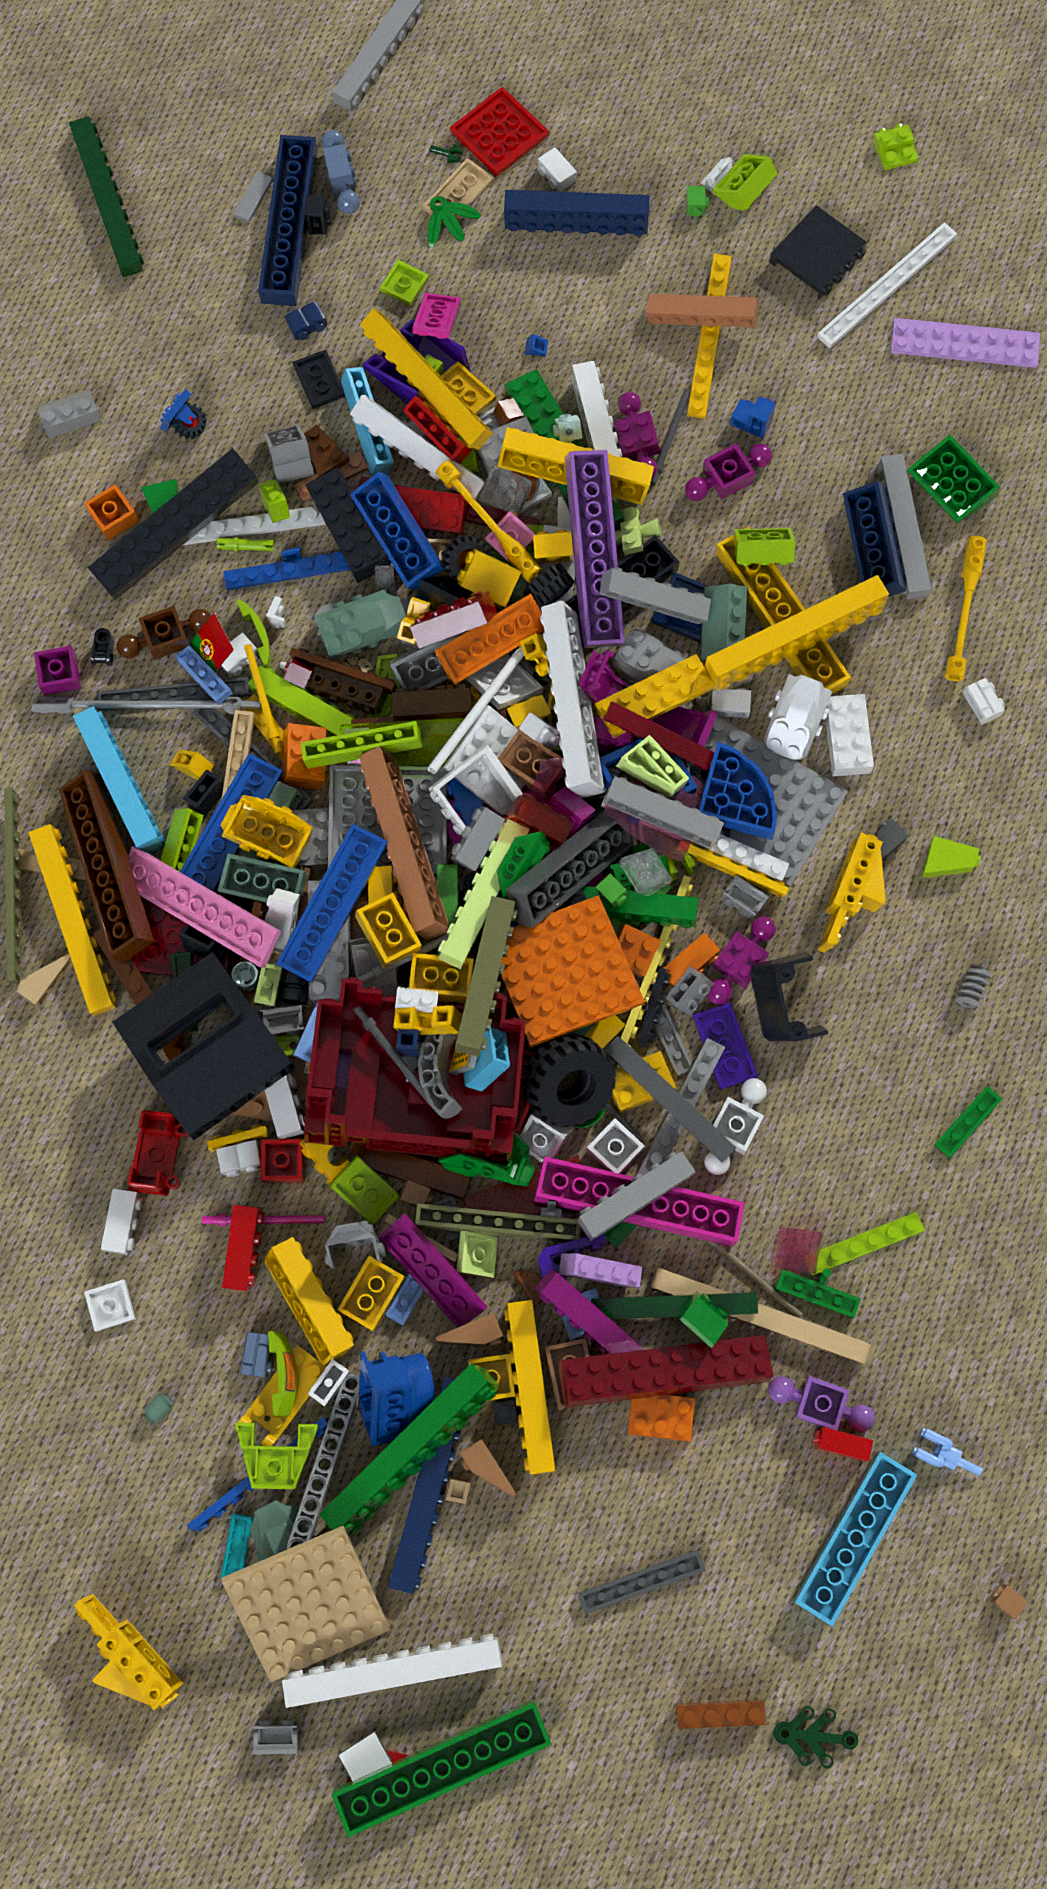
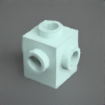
M565 414L555 419V425H553L554 436L559 441L565 443H572L575 439H581V422L578 416Z

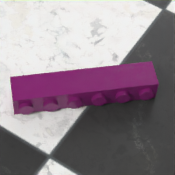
M550 1269L535 1287L540 1293L538 1297L546 1304L552 1303L555 1306L553 1310L561 1317L564 1315L570 1319L568 1323L573 1328L583 1330V1336L589 1342L593 1343L595 1341L599 1344L597 1349L604 1355L645 1350L557 1272Z

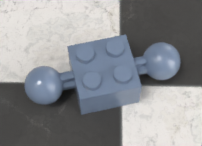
M329 130L322 137V146L333 197L337 199L338 208L343 213L353 214L360 206V199L357 193L354 192V188H357L354 168L351 165L350 152L345 150L342 134L336 130Z

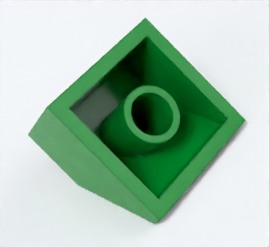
M697 1291L680 1309V1320L712 1348L728 1326V1318H726L728 1315L720 1307L716 1309L711 1304L712 1300L703 1293L701 1295Z

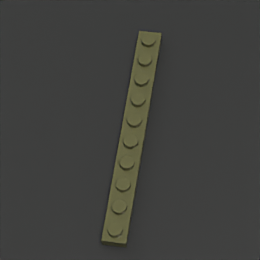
M5 788L7 982L18 984L19 978H22L23 975L22 967H19V959H22V949L19 947V940L22 939V930L19 928V920L22 918L21 909L19 908L21 890L18 889V882L21 881V872L18 870L21 854L18 851V844L21 838L17 830V825L20 824V815L17 813L20 797L12 788Z

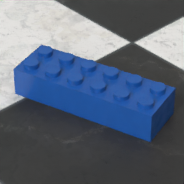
M378 472L350 494L407 588L417 590L422 579L432 578L445 569L388 475Z

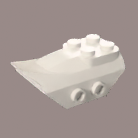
M788 674L783 690H779L776 695L775 701H778L776 707L772 706L768 716L771 718L764 737V743L767 745V748L789 759H804L808 754L814 737H819L823 727L820 725L822 719H826L830 710L826 707L832 691L825 689L821 682L801 674L795 677Z

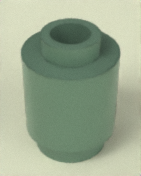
M163 1392L161 1395L158 1394L143 1408L145 1411L143 1415L151 1424L153 1422L158 1424L172 1410V1406L175 1403Z

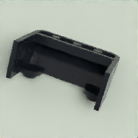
M806 952L757 963L750 969V979L761 1032L768 1041H801L828 1034V1030L821 1025L806 1028L805 1024L801 1021L789 1022L781 984L788 983L794 978L795 964L813 960V956Z

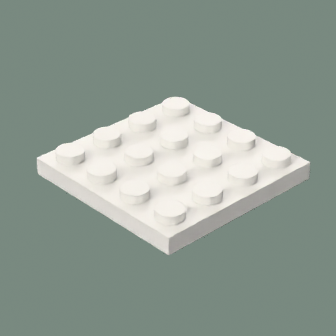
M486 706L445 763L443 769L449 773L483 746L489 745L498 758L518 729L491 706ZM481 757L454 777L499 815H504L513 802ZM506 769L521 791L524 784Z

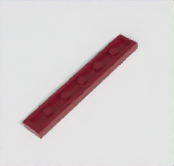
M613 701L610 702L603 718L604 721L642 740L650 735L664 751L704 771L708 770L715 753Z

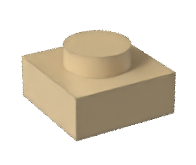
M449 1477L444 1499L466 1504L471 1483Z

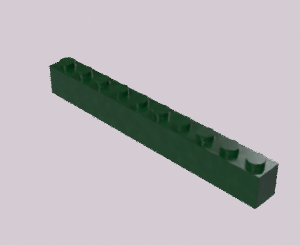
M89 116L71 121L69 125L122 277L142 272L141 265L144 264L141 253L137 254L136 252L139 247L136 238L132 239L131 235H134L131 224L126 223L129 220L125 209H121V206L124 205L121 195H116V191H119L116 181H112L110 178L113 177L110 165L106 166V162L109 161L105 151L101 152L100 148H103L100 137L96 138L95 134L98 133L95 122L91 123Z

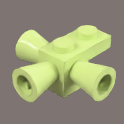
M627 507L622 510L621 513L624 521L620 523L621 531H615L616 545L622 543L625 555L643 551L644 537H653L654 535L662 537L658 518L640 525L639 510L637 508Z

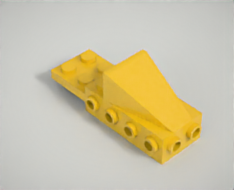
M860 833L850 844L824 910L831 917L818 951L825 953L838 944L841 938L839 933L841 927H844L847 920L853 917L856 912L858 913L860 908L875 913L886 901L881 857V845L883 842L872 834Z
M94 1594L80 1599L74 1605L78 1616L83 1620H87L95 1635L102 1637L96 1645L99 1647V1653L105 1659L110 1660L92 1679L95 1684L150 1705L153 1710L160 1706L162 1708L166 1707L178 1696L176 1692L184 1683L128 1619L119 1623Z

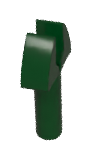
M453 144L450 149L431 145L429 148L431 153L446 156L448 158L447 163L461 161V157L452 154L463 155V151L456 144Z

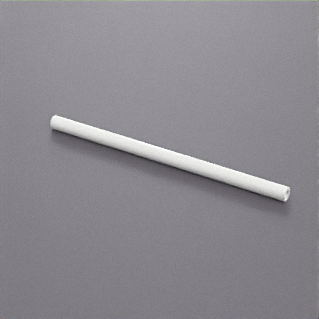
M521 645L428 766L429 772L436 774L524 657Z

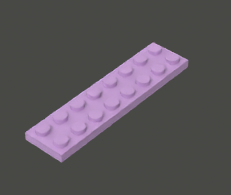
M894 318L891 353L1037 368L1040 333Z

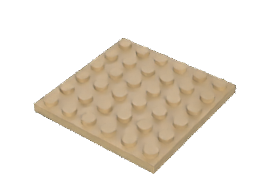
M344 1525L221 1578L222 1584L270 1682L285 1677L292 1671L301 1670L390 1631L387 1619Z

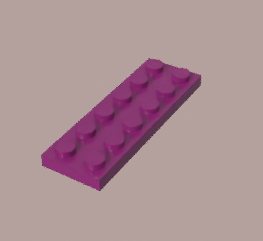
M403 1214L378 1236V1239L457 1328L468 1324L487 1308V1305L406 1214Z

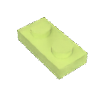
M266 964L265 968H261L254 1003L275 1007L283 968Z

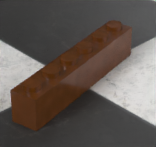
M354 1142L348 1159L351 1161L357 1155L376 1173L405 1182L409 1180L428 1187L433 1191L449 1196L453 1195V1197L465 1200L472 1178L449 1171L439 1161L437 1164L430 1162V1158L419 1155L417 1158L411 1156V1153L366 1149V1143Z

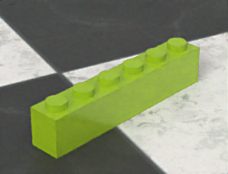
M260 666L258 668L269 702L311 726L326 728V735L330 737L343 735L344 729H351V719H356L353 715L340 712L337 706L333 704L328 705L320 696L309 694L305 688L297 687L285 680L284 676L282 678L279 677L269 667L264 668ZM252 677L248 686L250 691L258 695Z
M416 721L301 742L303 761L308 769L358 760L360 755L378 746L389 753L423 748L420 728Z

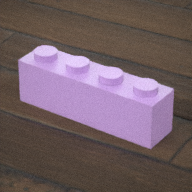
M577 1253L561 1254L559 1275L625 1288H640L642 1267Z

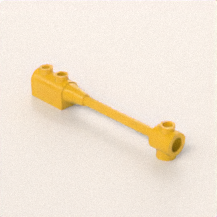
M450 461L443 462L436 470L437 476L448 488L454 486L497 536L508 561L521 571L520 575L529 584L543 572V569L519 541H516L499 528L460 482L462 474Z
M982 536L969 537L965 547L960 576L964 578L965 594L954 656L948 658L945 678L950 681H963L967 660L962 657L972 593L982 575L987 539Z

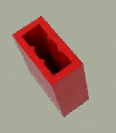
M820 1427L817 1431H814L811 1443L815 1444L814 1449L868 1462L873 1440Z

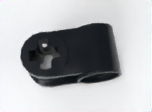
M99 628L94 633L93 648L91 650L92 665L99 663L112 666L114 638L106 628ZM103 637H108L106 641L101 642Z

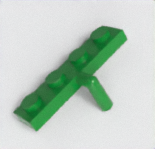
M828 1268L820 1273L818 1282L782 1269L775 1288L778 1291L852 1319L855 1318L861 1298L826 1286L827 1279L831 1275V1270Z

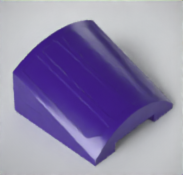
M413 319L400 329V333L423 358L429 354L443 362L444 373L457 362H460L470 371L466 351L462 345L449 338L439 339L435 336H419L414 334L413 325L415 320ZM383 352L381 355L374 353L363 363V367L405 404H408L414 396L418 397L417 392L419 389L412 387L406 381L408 377L401 375L395 369L397 365L390 363L385 358L386 353Z

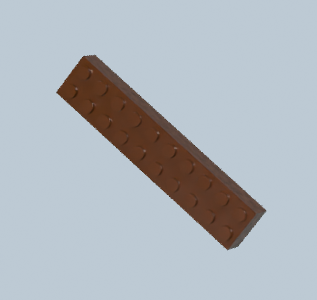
M85 769L59 788V793L109 956L128 960L153 943L154 938L101 774Z

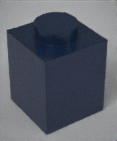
M398 1029L396 1050L402 1057H419L422 1044V1036L419 1030Z

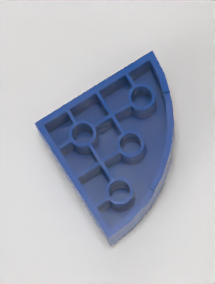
M717 742L699 810L707 816H715L724 822L723 828L773 840L777 813L773 790L766 776L757 764L741 754L740 751Z

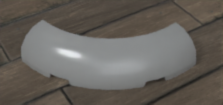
M458 1034L427 1035L420 1048L418 1062L420 1084L431 1107L445 1119L452 1118L463 1109L451 1094L447 1081L448 1057Z

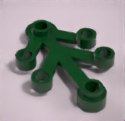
M808 1705L803 1706L801 1712L790 1722L782 1721L776 1724L773 1730L774 1738L780 1744H788L797 1755L799 1763L803 1766L810 1765L812 1757L808 1752L802 1750L795 1739L805 1740L820 1759V1764L826 1769L833 1766L834 1760L829 1754L825 1753L817 1741L842 1744L843 1747L849 1750L856 1748L858 1745V1736L850 1730L844 1731L842 1734L818 1732L828 1722L835 1721L836 1712L832 1708L824 1709L822 1715L805 1730H797L796 1728L805 1720H811L814 1717V1709ZM807 1708L811 1709L812 1712L809 1717L804 1715V1710ZM827 1711L833 1712L831 1719L826 1718ZM783 1729L788 1730L787 1737L781 1736V1731ZM852 1736L854 1741L849 1745L846 1743V1738ZM802 1755H808L809 1760L806 1763L801 1761ZM825 1757L830 1758L829 1765L823 1764V1759Z

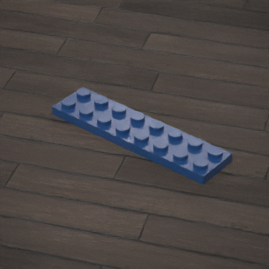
M248 753L180 870L182 874L211 891H216L220 884L227 854L236 855L240 849L239 844L222 837L224 831L220 825L229 807L237 804L242 795L258 797L262 800L264 798L268 799L277 781L280 780L284 773L283 770Z
M355 824L351 825L277 960V966L313 983L385 851L388 841Z

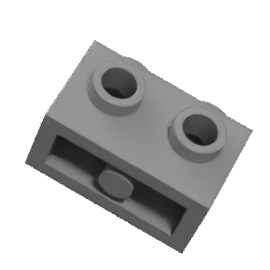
M689 966L666 998L675 1007L691 1015L709 993L714 983L704 974Z

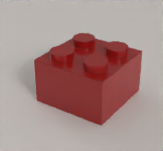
M302 1139L261 1140V1181L264 1184L304 1183L305 1155L302 1153L301 1150L303 1148L299 1144Z

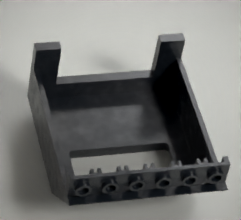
M213 952L112 1022L153 1087L193 1140L202 1136L209 1129L219 1124L223 1119L236 1112L240 1107L295 1069L292 1062ZM222 1005L228 1008L233 1016L168 1063H163L157 1054L158 1050Z

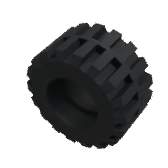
M465 534V536L458 535L456 539H450L451 542L445 545L446 549L445 551L443 550V558L441 559L445 567L444 570L454 581L458 582L457 577L461 569L457 566V557L463 550L476 549L491 556V553L488 551L487 545L480 539Z
M556 563L531 581L523 594L525 596L532 594L540 611H542L541 607L553 604L573 586L574 580L561 563Z

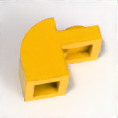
M415 597L410 599L406 617L400 624L398 639L416 644L410 626L415 622L414 619L420 617V613L429 610V602Z

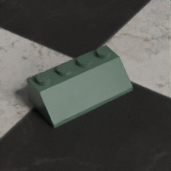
M724 584L704 587V597L711 599L708 621L702 623L700 661L706 662V657L745 639L747 586Z

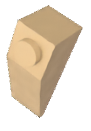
M67 954L28 975L26 979L19 983L16 992L40 1008L73 964L70 955Z

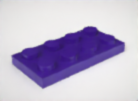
M731 1003L693 1015L702 1044L704 1045L707 1038L725 1047L713 1070L720 1091L744 1083L748 1079L758 1078Z

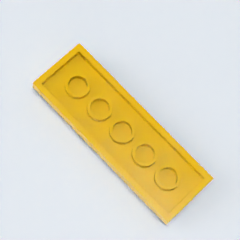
M695 654L595 703L594 707L602 720L611 701L652 720L715 689V684L699 657ZM603 720L613 738L626 732Z

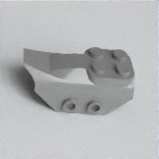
M635 628L629 633L625 643L620 646L612 665L632 686L686 658L679 651L671 650L664 642L644 630Z
M368 1221L335 1226L325 1245L326 1252H324L326 1265H330L332 1269H337L336 1249L370 1243L374 1245L376 1259L380 1262L383 1261L382 1256H386L385 1247L375 1234L374 1225Z

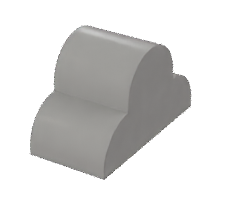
M299 424L263 433L278 484L314 475L307 440Z

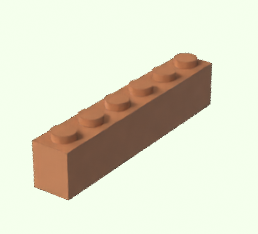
M649 294L646 315L648 322L655 325L684 324L689 326H737L749 328L756 327L759 303L758 297Z

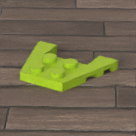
M235 1423L252 1489H296L317 1433L318 1424H299L298 1446L286 1447L255 1446V1423Z

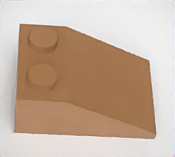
M520 729L498 757L504 768L544 799L565 772L562 765V757L535 741Z
M494 1312L436 1337L439 1344L480 1347L489 1345L490 1349L502 1344L501 1340L504 1339Z
M482 1439L460 1453L463 1457L460 1459V1462L466 1471L470 1469L471 1472L509 1495H517Z

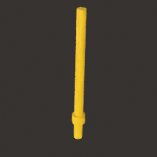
M247 644L244 645V649L267 724V735L269 740L272 741L275 754H280L283 752L279 741L280 734L278 729L275 728L252 645Z

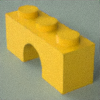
M434 1006L432 1013L421 1012L415 1007L396 1008L393 1028L397 1031L398 1029L419 1030L421 1035L458 1034L462 1014L454 1006Z
M304 1139L299 1143L303 1148L301 1150L308 1159L311 1158L314 1161V1168L321 1175L324 1174L327 1177L326 1183L328 1185L350 1162L348 1159L341 1158L336 1163L330 1164L328 1152L333 1147L332 1145L305 1143Z

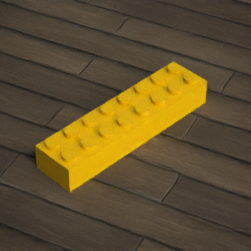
M507 427L497 467L567 485L565 456L570 451H592L593 449L583 448L572 443L557 441L554 438H546L535 433H527L516 428ZM608 453L611 496L643 505L650 486L654 466Z
M532 1300L507 1303L508 1308L504 1309L505 1321L510 1323L511 1328L507 1330L509 1344L513 1343V1351L509 1352L511 1365L515 1364L516 1372H512L514 1386L518 1385L519 1393H515L517 1407L521 1406L522 1414L518 1415L519 1427L524 1428L525 1436H521L522 1449H527L528 1456L524 1458L525 1471H530V1475L554 1472L555 1464Z

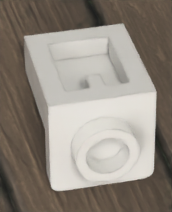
M277 596L274 597L266 614L267 621L274 628H286V621L282 618L285 606L282 598Z

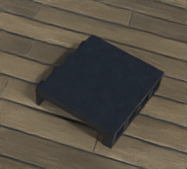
M816 205L771 252L769 263L774 267L779 263L817 291V298L820 300L823 295L827 296L831 292L834 283L838 284L842 280L843 274L846 271L850 272L857 259L861 260L864 257L867 242Z

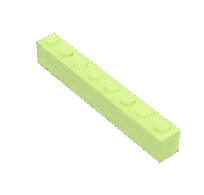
M509 819L505 825L502 824L496 834L499 836L497 842L493 840L488 851L491 852L489 858L485 856L480 865L483 868L481 874L476 873L472 884L475 885L473 890L468 889L463 899L466 903L464 907H459L455 915L458 919L455 924L451 923L446 933L449 935L447 941L443 940L438 949L441 952L440 960L461 970L487 917L491 896L497 897L500 891L496 870L514 838L527 835L530 829Z

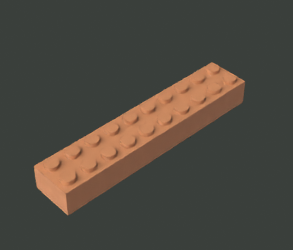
M378 746L359 756L361 761L360 769L365 774V785L371 793L372 798H370V801L377 813L376 821L382 829L381 837L388 841L386 853L393 864L392 872L398 880L399 886L397 888L399 894L403 897V908L409 916V923L415 934L432 941L445 935L450 925L438 893V887L397 758Z

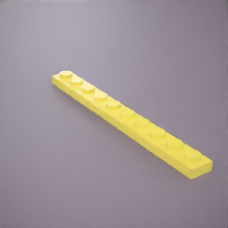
M684 875L676 896H690L693 889L691 877ZM678 925L664 926L659 938L661 940L640 987L644 1001L647 1003L652 994V991H649L651 984L655 985L658 966L662 967L666 958L663 955L665 948L669 949L673 938L670 935L672 930H677ZM643 1005L631 1010L621 1039L629 1044L630 1038L634 1039L638 1030V1027H635L637 1020L641 1021L645 1009H642Z

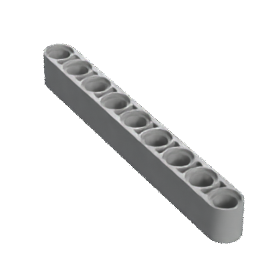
M354 1374L347 1375L341 1383L287 1544V1549L311 1540L319 1514L321 1513L359 1398V1377ZM352 1382L357 1387L354 1390H349L346 1388V1385ZM343 1402H348L351 1405L347 1410H342L339 1406ZM336 1422L344 1424V1427L340 1430H336L332 1426ZM329 1442H335L337 1447L334 1450H329L326 1448V1445ZM328 1462L331 1466L328 1470H321L319 1468L320 1464ZM317 1482L324 1485L320 1491H315L312 1488ZM314 1503L317 1505V1508L313 1512H308L305 1509L306 1505ZM301 1524H308L310 1526L309 1531L306 1533L299 1532L298 1528Z

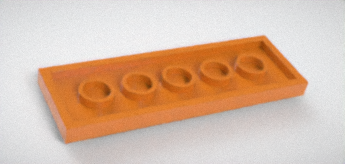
M529 594L495 614L487 624L468 630L436 649L434 652L452 684H457L520 646V641L533 634H540L545 631L540 619L542 612L532 594Z

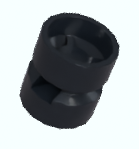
M289 971L284 972L282 983L285 987L281 989L280 1001L291 1004H306L307 992L304 989L308 987L309 982Z

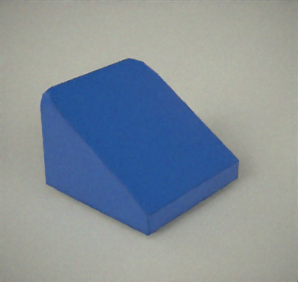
M531 334L526 341L525 354L546 356L548 340Z
M299 546L281 550L283 561L302 558Z

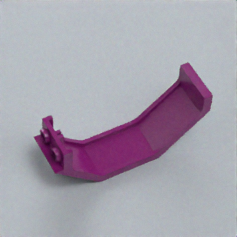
M593 650L579 682L580 687L594 706L595 703L631 686L616 677L606 663L608 659L614 656V653L609 650L601 654ZM678 706L651 721L704 747L718 713L713 710L703 713Z

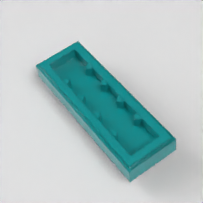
M232 1513L220 1579L245 1568L251 1536L248 1527L252 1525L254 1516Z

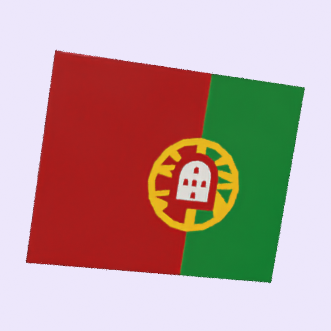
M215 613L211 615L189 643L190 647L215 673L234 651Z

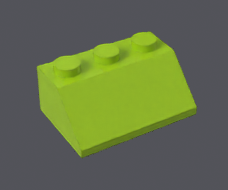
M744 154L712 191L731 208L746 211L754 200L761 195L762 191L771 184L772 180L777 176V172L769 156Z
M791 528L734 529L737 564L742 566H749L751 563H759L760 565H769L770 563L788 565L794 562L795 538Z

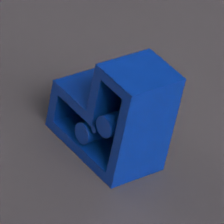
M760 396L755 404L740 398L731 416L730 425L763 439L773 421L776 403Z

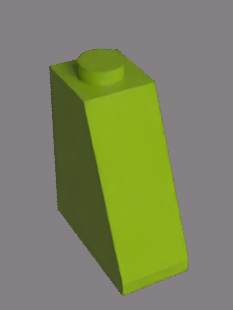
M934 836L930 842L921 877L928 878L972 872L975 867L979 866L981 856L978 854L980 849Z

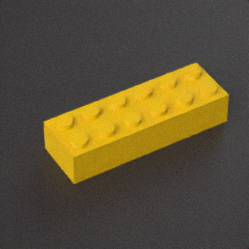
M291 1237L272 1247L263 1260L320 1363L325 1367L332 1359L336 1361L343 1357L354 1346L353 1337L350 1332H346L342 1325L343 1320L333 1309L331 1298L324 1293L321 1280L315 1277L310 1261L305 1259L302 1254L303 1250L300 1243Z

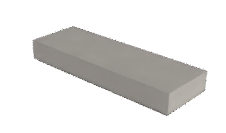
M256 171L233 216L250 223L273 182V178Z

